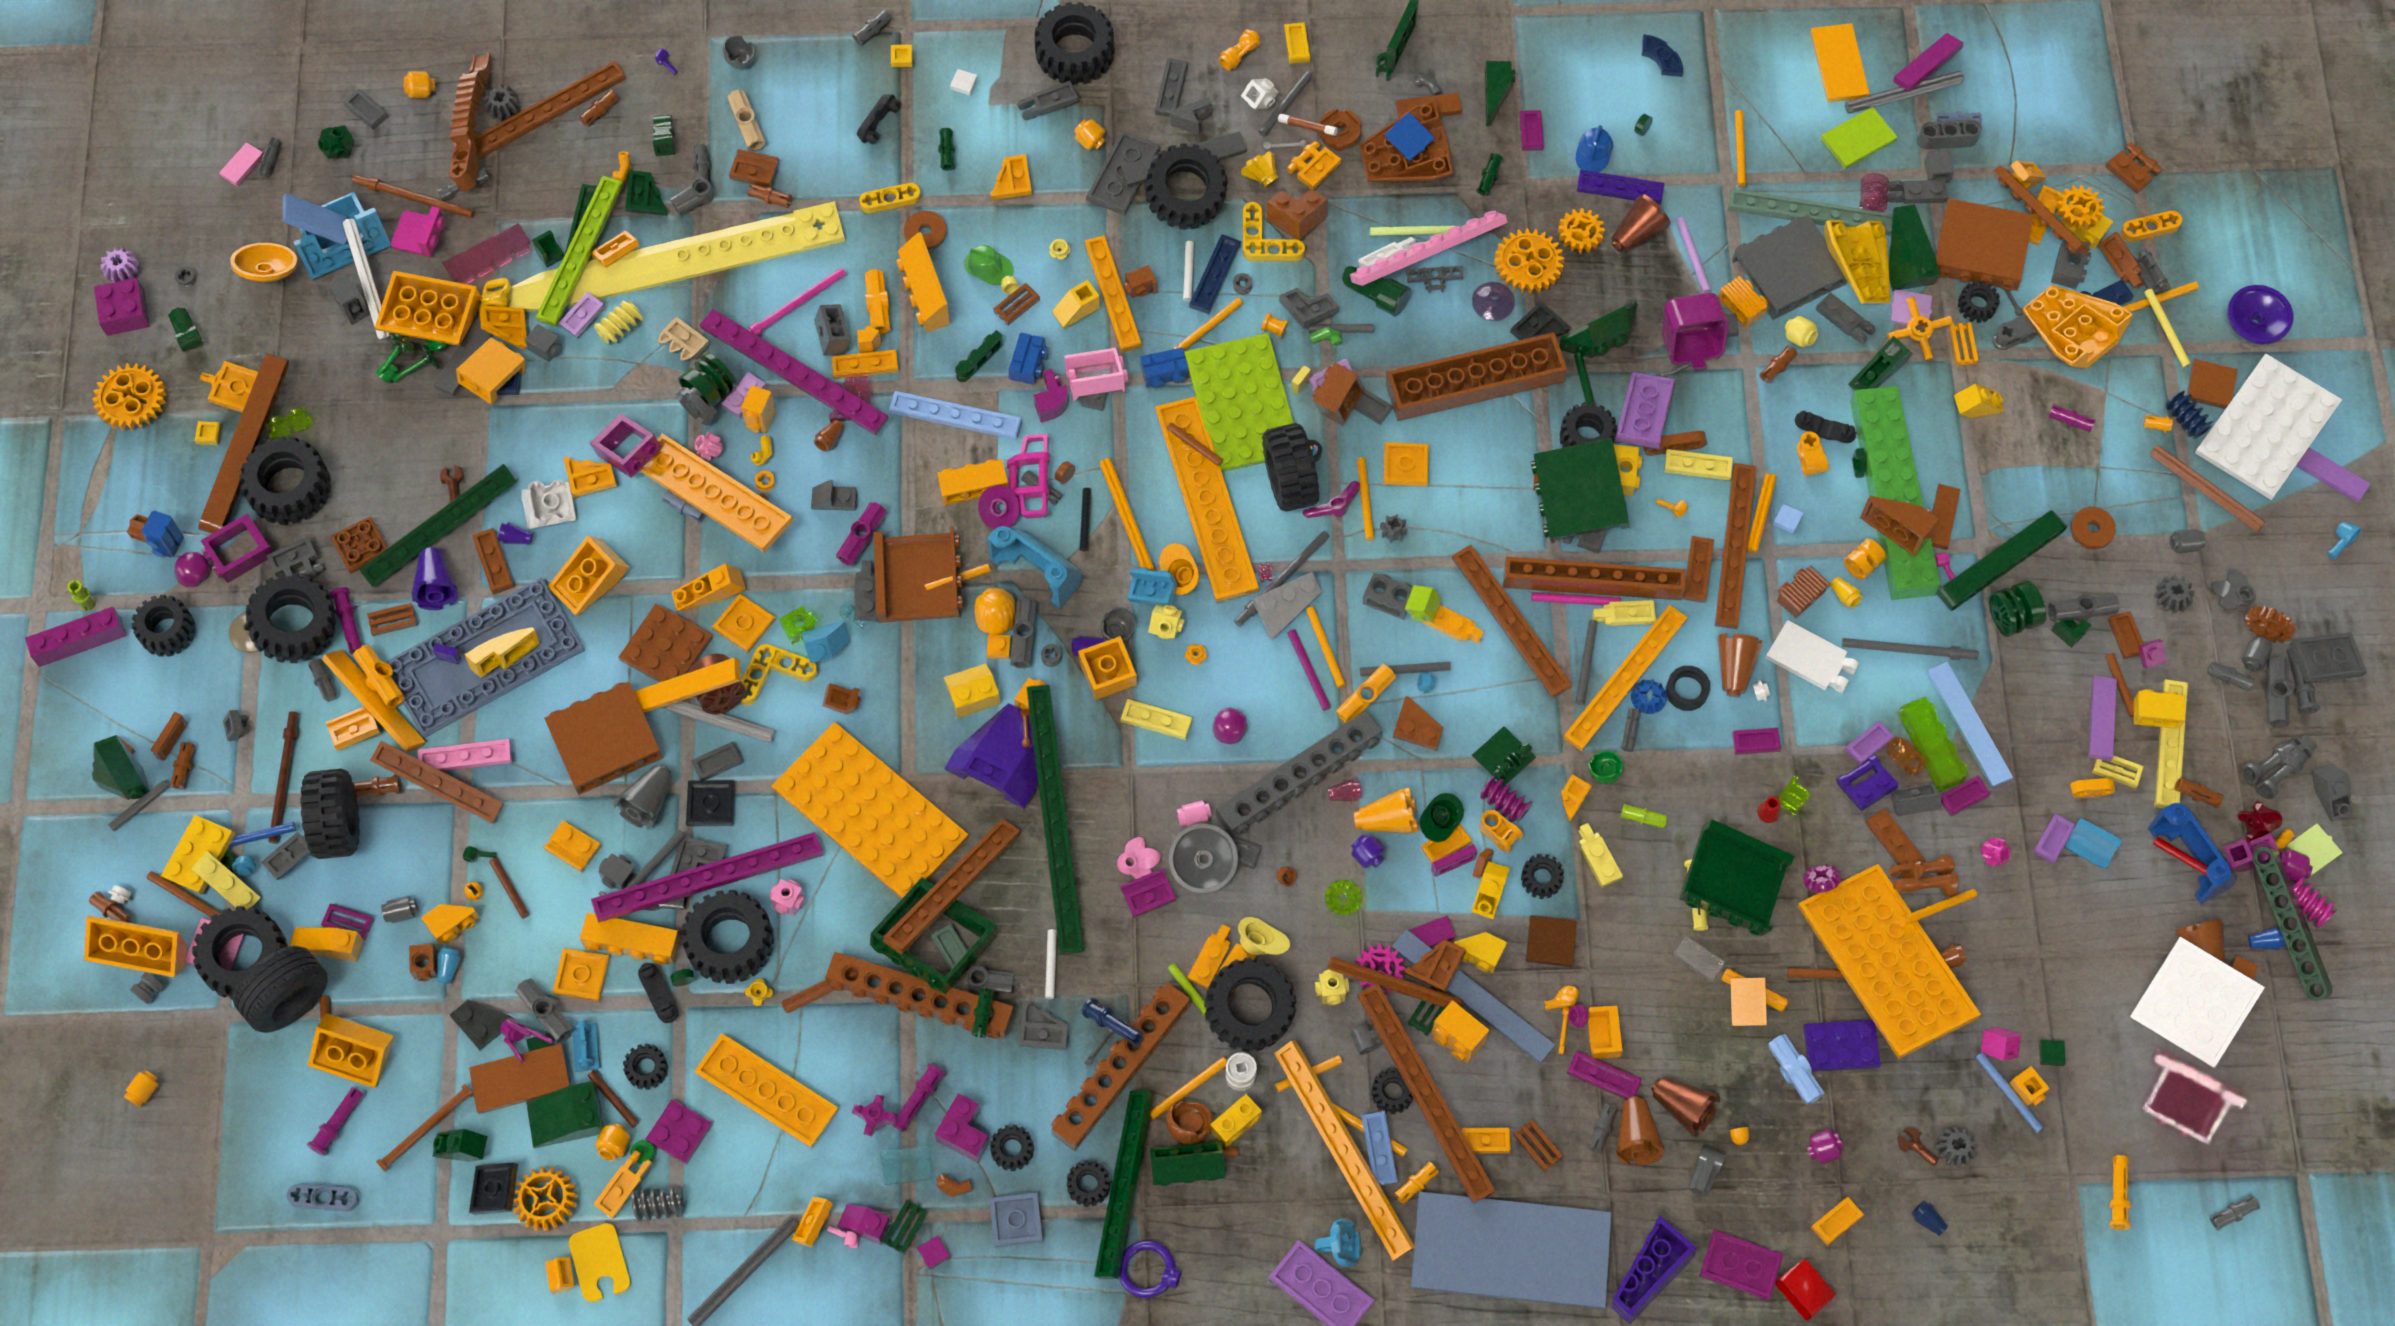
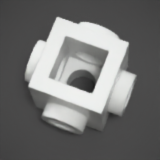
M1266 78L1252 79L1241 97L1256 110L1268 109L1274 104L1275 97L1279 92L1274 88V84Z

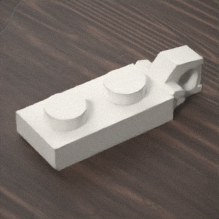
M1410 237L1398 244L1393 242L1358 259L1359 267L1373 265L1380 258L1394 256L1393 253L1396 251L1410 249L1416 243L1415 239Z

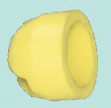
M1005 276L1002 279L1001 287L1003 293L1012 294L1019 288L1015 277Z

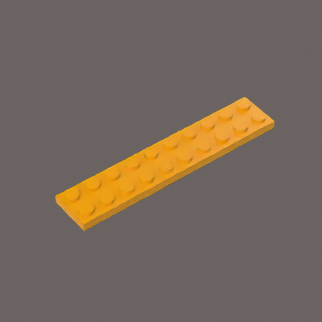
M1196 396L1155 406V412L1216 603L1259 592V586L1220 466L1215 465L1167 430V426L1172 422L1215 453L1209 431H1205Z

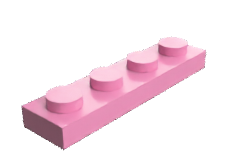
M510 739L417 750L418 760L442 772L512 763Z

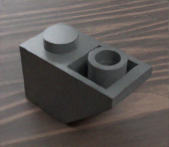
M2334 764L2313 771L2315 792L2329 819L2333 822L2352 815L2348 774Z

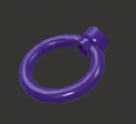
M1144 1240L1132 1244L1123 1252L1119 1280L1130 1294L1140 1298H1152L1162 1294L1169 1287L1176 1289L1182 1270L1175 1268L1174 1258L1164 1245L1155 1241ZM1143 1250H1151L1158 1253L1166 1265L1162 1281L1152 1288H1140L1134 1285L1129 1279L1127 1272L1130 1259L1136 1253Z

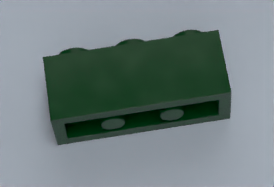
M1221 1141L1150 1148L1153 1185L1167 1186L1171 1183H1193L1200 1180L1215 1181L1219 1178H1225Z

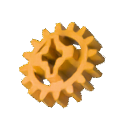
M2072 185L2070 190L2064 189L2063 193L2059 195L2055 206L2056 209H2059L2057 216H2063L2061 222L2068 221L2069 228L2076 225L2077 230L2081 226H2084L2087 230L2090 224L2095 226L2097 221H2100L2105 206L2101 205L2103 199H2097L2098 192L2091 193V187L2084 190L2083 185H2080L2079 189Z
M1581 208L1580 212L1577 213L1575 209H1572L1571 215L1565 213L1564 219H1560L1558 227L1559 241H1564V247L1570 245L1571 252L1576 248L1580 254L1583 249H1586L1589 253L1591 247L1597 249L1598 244L1602 243L1605 228H1603L1604 222L1598 221V214L1592 216V210L1584 213V209Z

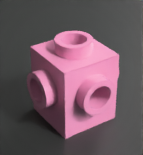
M780 879L778 885H774L770 892L774 910L783 915L788 914L795 917L805 901L801 885L793 880L784 881Z

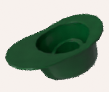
M1442 793L1433 798L1420 816L1419 825L1421 832L1427 839L1433 842H1442L1454 832L1464 815L1463 805L1459 798L1450 793Z

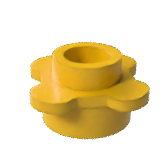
M757 979L745 989V995L753 1000L755 1006H761L766 998L772 997L773 991L771 988H767L763 979Z

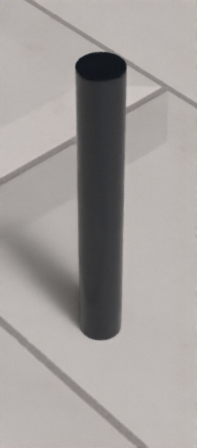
M1083 488L1080 551H1088L1091 488Z

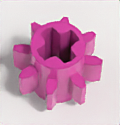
M1998 837L1996 839L1990 838L1989 841L1983 844L1981 854L1983 858H1986V864L1994 867L1996 865L2002 866V863H2006L2009 860L2011 851L2010 847L2005 845L2006 840Z

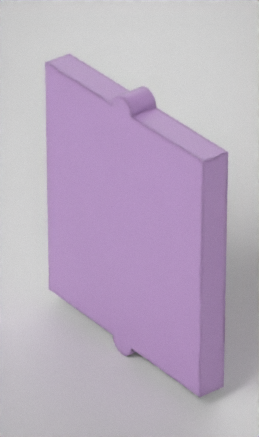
M1894 290L1893 303L1890 305L1892 309L1890 322L1903 325L1908 324L1912 317L1906 299L1910 297H1915L1920 316L1930 319V315L1933 312L1931 310L1932 296Z

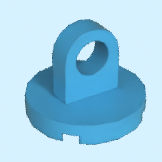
M1349 1218L1336 1219L1332 1224L1330 1237L1315 1240V1251L1321 1253L1332 1252L1336 1262L1341 1267L1355 1266V1260H1359L1361 1255V1242L1358 1231L1354 1232V1222Z

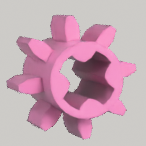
M707 432L706 436L700 435L695 442V450L698 451L697 455L708 461L711 460V456L718 457L722 451V443L719 442L720 437L710 432Z

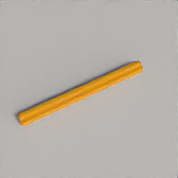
M1110 458L1102 459L1100 467L1139 565L1154 571L1153 563Z

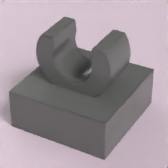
M229 710L223 720L227 741H236L240 734H248L251 730V726L245 727L241 724L246 723L249 717L247 715L240 716L238 710Z

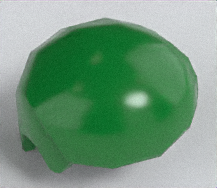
M1602 751L1593 755L1591 761L1588 762V768L1591 777L1595 781L1607 785L1616 782L1621 777L1624 764L1621 757L1616 753Z

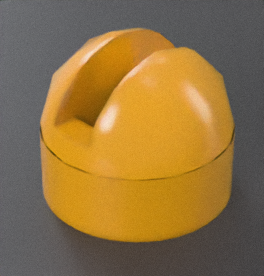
M471 881L465 886L464 894L468 900L478 901L483 897L484 889L480 883ZM471 887L478 891L476 895L471 891Z
M1748 1127L1729 1130L1730 1137L1735 1144L1743 1145L1749 1140Z

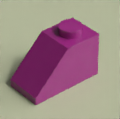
M847 1204L837 1227L846 1231H852L860 1237L882 1245L891 1221L889 1216L870 1208Z

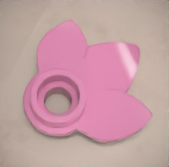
M1137 837L1126 844L1125 853L1121 854L1117 859V867L1121 873L1132 875L1135 879L1152 873L1151 868L1159 863L1161 854L1155 849L1145 848L1144 838ZM1126 860H1130L1132 866H1128Z

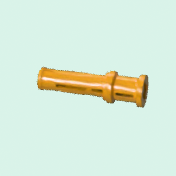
M2124 1155L2113 1156V1199L2109 1202V1207L2112 1209V1221L2109 1222V1227L2115 1230L2131 1229V1223L2129 1222L2131 1203L2128 1200L2129 1157Z

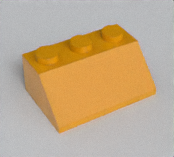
M326 1013L316 1027L307 1066L376 1088L388 1060L394 1035Z

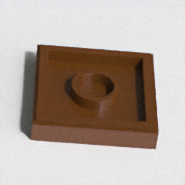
M1530 915L1526 962L1572 967L1577 921Z

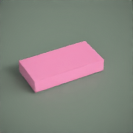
M246 142L219 172L220 176L238 187L261 161L263 152Z

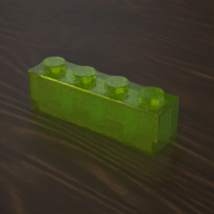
M1923 697L1903 705L1898 712V716L1939 792L1964 783L1968 776V769L1966 764L1960 761L1955 744L1950 742L1944 723L1940 722L1936 716L1937 712L1934 704L1929 702L1927 697Z

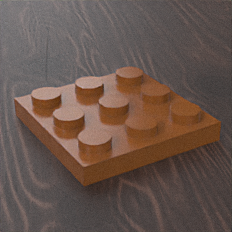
M655 603L618 658L623 663L650 678L663 682L687 674L690 667L698 661L713 639V635Z

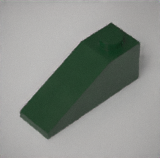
M1486 61V126H1491L1510 92L1511 82H1515L1516 72L1512 70L1511 61Z
M1893 336L1848 385L1854 390L1878 388L1899 370L1913 353Z

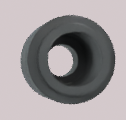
M2197 529L2175 531L2170 537V546L2176 553L2199 551L2206 545L2204 532Z
M2255 637L2250 642L2242 658V662L2247 669L2251 671L2264 669L2272 652V643L2268 639Z
M409 895L388 900L386 904L381 905L383 918L386 923H396L415 918V913L418 912L416 900L411 899Z

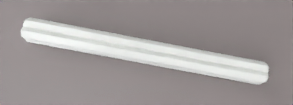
M346 219L343 222V226L375 327L382 305L355 219ZM376 330L377 337L380 340L387 339L390 336L389 332Z

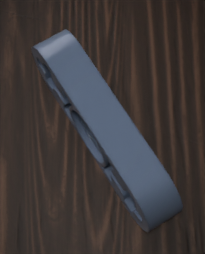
M295 1184L287 1192V1200L296 1208L349 1212L354 1210L359 1203L358 1195L351 1188ZM301 1191L304 1195L311 1196V1203H309L310 1200L304 1197H301L297 1202L293 1196ZM328 1192V1201L324 1204H318L316 1201L318 1194ZM334 1193H336L338 1198H346L347 1194H349L352 1201H348L347 1205H345L341 1200H335Z

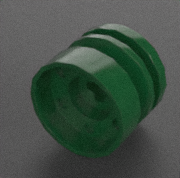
M705 352L700 357L701 360L697 359L695 361L696 370L689 367L678 378V381L682 388L691 389L695 387L702 394L701 399L706 404L709 403L715 407L721 401L719 393L726 396L730 392L729 389L733 390L737 386V381L730 370L718 358Z
M2031 581L2012 585L2011 589L2004 588L2001 591L1992 592L1989 596V608L1992 619L1997 629L2005 637L2021 633L2024 628L2032 629L2041 626L2046 621V609L2043 598Z

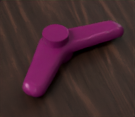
M1357 481L1351 482L1339 496L1332 498L1329 503L1305 509L1302 511V514L1306 518L1331 514L1337 517L1345 515L1347 506L1360 488V483Z

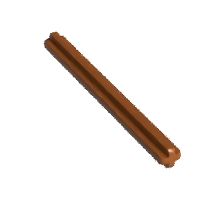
M2157 445L2152 450L2150 455L2249 527L2255 531H2259L2265 524L2263 519L2164 448Z
M1331 957L1328 962V969L1374 985L1379 983L1380 987L1444 1008L1452 1000L1460 1007L1463 1004L1461 998L1336 957Z

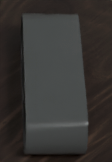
M1975 120L1927 122L1920 129L1917 144L1920 148L1927 150L1972 147L1977 143L1982 127Z

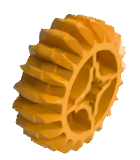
M541 1166L540 1173H537L535 1169H532L531 1177L523 1174L525 1182L517 1181L516 1183L520 1190H515L514 1196L518 1198L513 1200V1205L517 1206L513 1209L515 1215H519L518 1220L520 1223L525 1221L527 1228L533 1226L535 1231H539L542 1226L543 1230L548 1232L549 1225H552L554 1229H558L557 1222L561 1221L562 1224H566L567 1221L564 1216L572 1217L573 1213L569 1208H576L577 1206L574 1201H571L578 1198L577 1193L572 1192L576 1189L574 1183H570L571 1178L569 1176L564 1177L562 1170L556 1173L555 1168L550 1167L547 1172L546 1168ZM547 1182L544 1187L535 1188L536 1185ZM559 1185L563 1190L561 1204L555 1199L556 1189ZM528 1194L534 1199L533 1209L530 1213L526 1207ZM547 1195L551 1202H544L543 1200L542 1203L538 1196H545L546 1198ZM547 1210L555 1211L547 1216H539L543 1215V1213Z

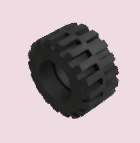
M1584 402L1581 406L1578 404L1573 406V410L1569 409L1562 421L1559 435L1560 444H1563L1562 448L1609 438L1613 439L1614 444L1617 432L1615 417H1611L1612 413L1609 410L1605 411L1604 406L1600 405V407H1597L1596 403L1591 402V405H1587V402ZM1591 427L1600 436L1591 439L1585 438L1577 432V429Z
M160 595V598L153 596L150 597V601H143V606H138L136 609L137 614H133L132 620L134 623L131 624L134 635L145 650H148L153 655L156 653L159 657H163L164 654L169 657L172 656L173 652L181 653L180 649L183 647L186 649L189 646L187 642L192 641L194 638L192 633H195L196 628L192 615L182 601L176 600L174 596L167 598L166 595ZM174 619L172 626L167 631L154 633V628L160 621Z

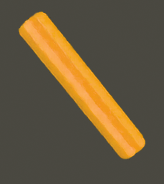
M1727 968L1722 976V980L1731 985V978L1746 977ZM1765 988L1766 1004L1779 1011H1784L1788 1000Z

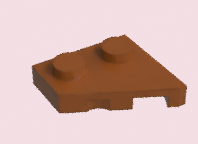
M1405 696L1393 738L1436 751L1443 727L1410 697Z

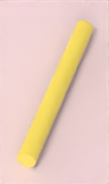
M2152 289L2146 290L2144 294L2182 367L2189 366L2191 363Z

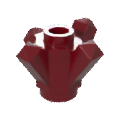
M2258 801L2252 807L2253 812L2240 811L2237 815L2239 820L2246 822L2247 827L2250 829V833L2246 835V840L2249 842L2271 833L2282 825L2280 812L2269 809Z

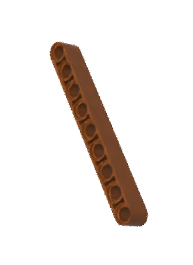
M266 353L198 526L199 530L212 534L227 525L241 490V483L239 482V475L242 473L240 470L243 463H247V455L249 453L253 454L255 452L254 448L259 444L287 373L288 359Z

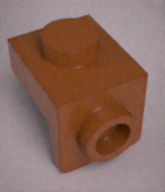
M830 683L827 685L822 706L847 715L859 706L860 697L858 694L860 689L855 687L852 690H848Z

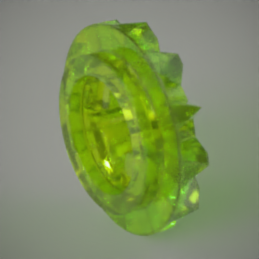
M1348 880L1333 882L1325 892L1326 906H1328L1331 913L1334 912L1339 916H1350L1353 912L1358 911L1362 902L1360 889L1356 884ZM1343 890H1346V898L1350 900H1346L1345 904L1341 906L1340 899H1337V897H1341Z

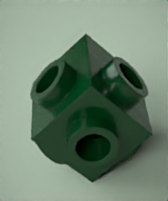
M345 125L322 129L318 140V147L327 159L341 158L351 155L355 140Z

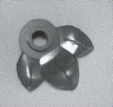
M2230 568L2228 570L2227 580L2215 581L2211 584L2213 592L2221 598L2219 606L2225 609L2233 610L2240 605L2249 606L2256 599L2255 590L2252 586L2248 585L2247 577L2235 569ZM2240 594H2245L2247 598L2242 597Z

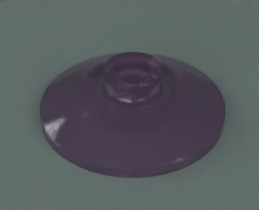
M1487 282L1480 285L1473 293V309L1483 319L1499 321L1508 317L1514 309V295L1504 284Z

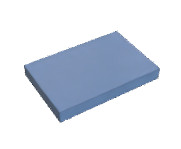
M285 193L283 197L284 223L345 245L347 236L343 222L347 219V216Z

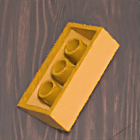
M920 232L898 250L899 259H896L899 272L903 271L905 277H902L905 289H910L912 295H909L912 308L916 307L918 313H915L918 325H923L926 333L949 326L950 320L944 293Z
M89 915L86 917L85 961L175 977L186 967L187 945L179 932Z

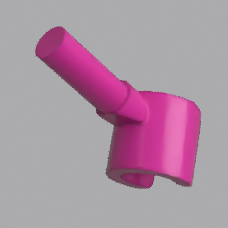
M1946 553L1937 554L1935 556L1937 567L1943 566L1951 581L1955 576L1949 565V555Z

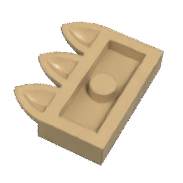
M675 317L662 330L658 338V344H665L671 341L670 353L682 349L681 361L691 358L696 359L710 345L708 339L678 317Z

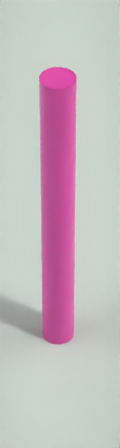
M1535 592L1531 594V601L1607 605L1609 602L1622 601L1620 597Z

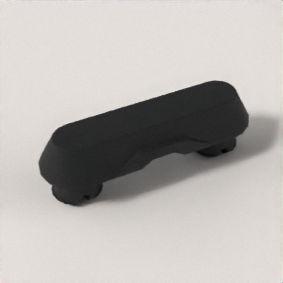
M894 94L882 95L859 127L857 136L862 143L869 142L875 144L876 140L879 139V133L875 132L878 122L883 120L889 111L896 113L901 108V101L895 99Z
M1805 410L1798 413L1795 417V424L1798 428L1814 432L1818 437L1843 443L1853 442L1856 438L1857 433L1852 425L1849 426V424L1830 421Z
M644 963L638 970L639 979L658 1018L664 1023H671L678 1017V1008L658 967L653 963Z

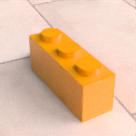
M991 459L976 465L967 464L957 469L947 468L937 473L944 505L978 499L987 488L1002 485L1008 487L1002 459Z

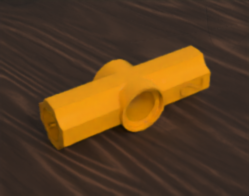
M871 269L865 273L867 310L870 313L871 327L877 329L880 335H883L890 331L887 291H885L883 271Z
M363 645L357 649L353 656L367 676L365 679L367 687L377 691L388 708H395L401 704L405 697L391 677L393 674L392 667L380 661L370 645Z
M1382 664L1335 711L1338 717L1347 723L1361 714L1397 678L1394 672L1388 666ZM1361 690H1369L1371 699L1366 700L1362 698Z

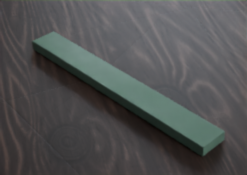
M1737 189L1730 190L1727 211L1791 221L1796 217L1802 218L1809 215L1814 224L1825 225L1828 220H1843L1845 227H1856L1867 221H1882L1885 235L1892 236V213Z

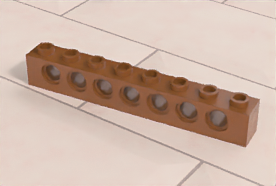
M834 952L825 976L826 983H830L829 987L836 991L844 989L850 991L852 995L858 998L867 996L873 998V1001L878 1004H893L901 1011H916L921 1017L927 1019L935 1017L941 1019L940 1021L946 1025L953 1026L955 1023L963 1026V1029L972 1032L975 1020L973 1012L974 1008H977L978 995L951 988L945 995L940 991L933 990L928 983L920 978ZM853 971L858 974L857 979L854 981H849L845 978L848 973ZM872 980H878L881 982L880 985L875 988L868 986L869 982ZM894 987H901L903 989L897 995L890 992ZM921 993L925 995V998L922 1001H915L913 996ZM939 1000L947 1002L944 1008H937L935 1006ZM992 1000L990 1009L992 1011V1019L988 1021L986 1034L987 1037L992 1039H999V1037L1005 1039L1014 1014L1013 1006ZM961 1007H967L970 1010L966 1015H960L957 1011Z
M1168 982L1164 987L1160 986L1156 990L1152 1003L1149 1006L1146 1004L1138 1014L1140 1018L1136 1023H1130L1134 1028L1144 1033V1038L1139 1044L1141 1047L1137 1051H1131L1128 1049L1131 1042L1123 1038L1121 1042L1116 1041L1109 1051L1111 1053L1106 1060L1102 1059L1096 1066L1095 1071L1097 1072L1092 1078L1088 1077L1083 1082L1080 1088L1082 1091L1077 1097L1073 1096L1066 1105L1068 1109L1063 1115L1058 1114L1051 1124L1052 1135L1074 1152L1189 1008L1190 998ZM1159 1007H1166L1169 1009V1012L1161 1015L1156 1010ZM1145 1025H1152L1155 1029L1151 1033H1146L1142 1028ZM1117 1061H1123L1126 1064L1123 1069H1116L1113 1065ZM1103 1079H1108L1112 1084L1107 1088H1103L1099 1085V1082ZM1087 1098H1095L1097 1103L1094 1106H1087L1084 1101ZM1073 1116L1082 1118V1122L1078 1125H1073L1069 1121Z

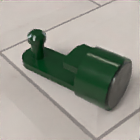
M1348 266L1345 268L1342 275L1345 286L1376 302V307L1395 317L1406 306L1410 297L1409 287L1392 278L1387 280L1383 277L1361 286L1352 283L1350 274L1357 271V267Z

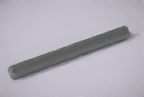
M1956 71L1923 80L1910 92L1902 87H1897L1845 102V109L1847 113H1853L1963 82L1964 76L1961 71Z
M788 1217L688 1317V1322L692 1326H700L797 1229L798 1222L793 1217Z

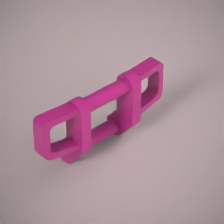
M1047 434L1024 436L1020 454H1016L1007 460V468L1009 469L1008 488L1017 495L1021 506V513L1026 519L1048 516L1049 487H1047L1048 462H1050V439ZM1044 441L1043 452L1027 453L1029 443ZM1039 464V485L1017 488L1018 469L1024 465ZM1042 497L1041 510H1026L1025 499Z

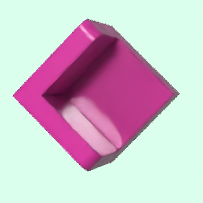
M2000 1027L1986 1029L1983 1031L1981 1052L2003 1061L2018 1058L2021 1035Z

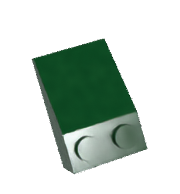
M594 1081L570 1085L526 1102L534 1149L596 1136L600 1134L604 1127L598 1088Z

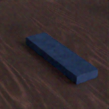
M1221 234L1189 303V308L1208 315L1210 314L1241 247V241Z

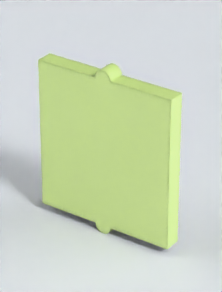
M2315 824L2286 846L2288 850H2295L2309 857L2310 865L2313 866L2311 876L2343 853L2332 841V836H2328L2318 824Z

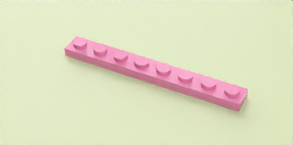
M1489 211L1482 218L1470 219L1461 227L1455 226L1448 229V232L1445 234L1433 235L1430 237V240L1417 242L1410 249L1394 252V256L1380 258L1373 265L1357 268L1356 272L1350 274L1351 281L1363 286L1508 223L1506 215L1497 211Z

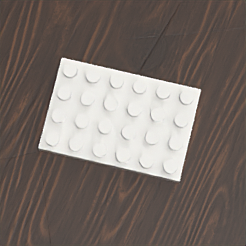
M2265 354L2197 448L2195 454L2272 500L2339 406L2342 399L2268 354Z

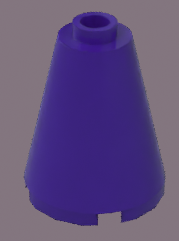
M428 547L419 554L411 595L412 601L418 603V607L421 609L441 610L443 605L449 603L451 606L457 600V588L443 554L434 547Z

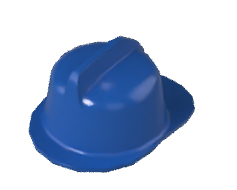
M1599 125L1598 128L1589 129L1580 138L1575 160L1581 170L1600 172L1606 168L1613 149V140L1609 133L1603 129L1602 125Z

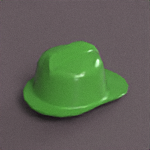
M979 245L971 248L964 260V267L968 273L992 285H1001V281L1005 276L1011 277L1013 275V265L1010 260L997 253L988 245Z

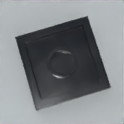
M734 780L688 781L686 826H733Z
M512 1162L477 1165L475 1167L469 1213L478 1215L512 1212L518 1164Z

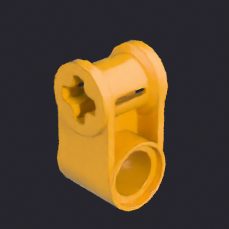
M1811 431L1803 433L1796 449L1804 475L1807 477L1828 472V460L1823 451L1820 438Z
M1487 810L1482 815L1479 823L1480 832L1489 838L1500 850L1509 853L1511 846L1517 839L1523 837L1522 831L1495 810ZM1485 820H1493L1496 826H1488Z

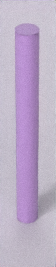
M1679 217L1676 219L1701 289L1703 293L1711 292L1684 217Z

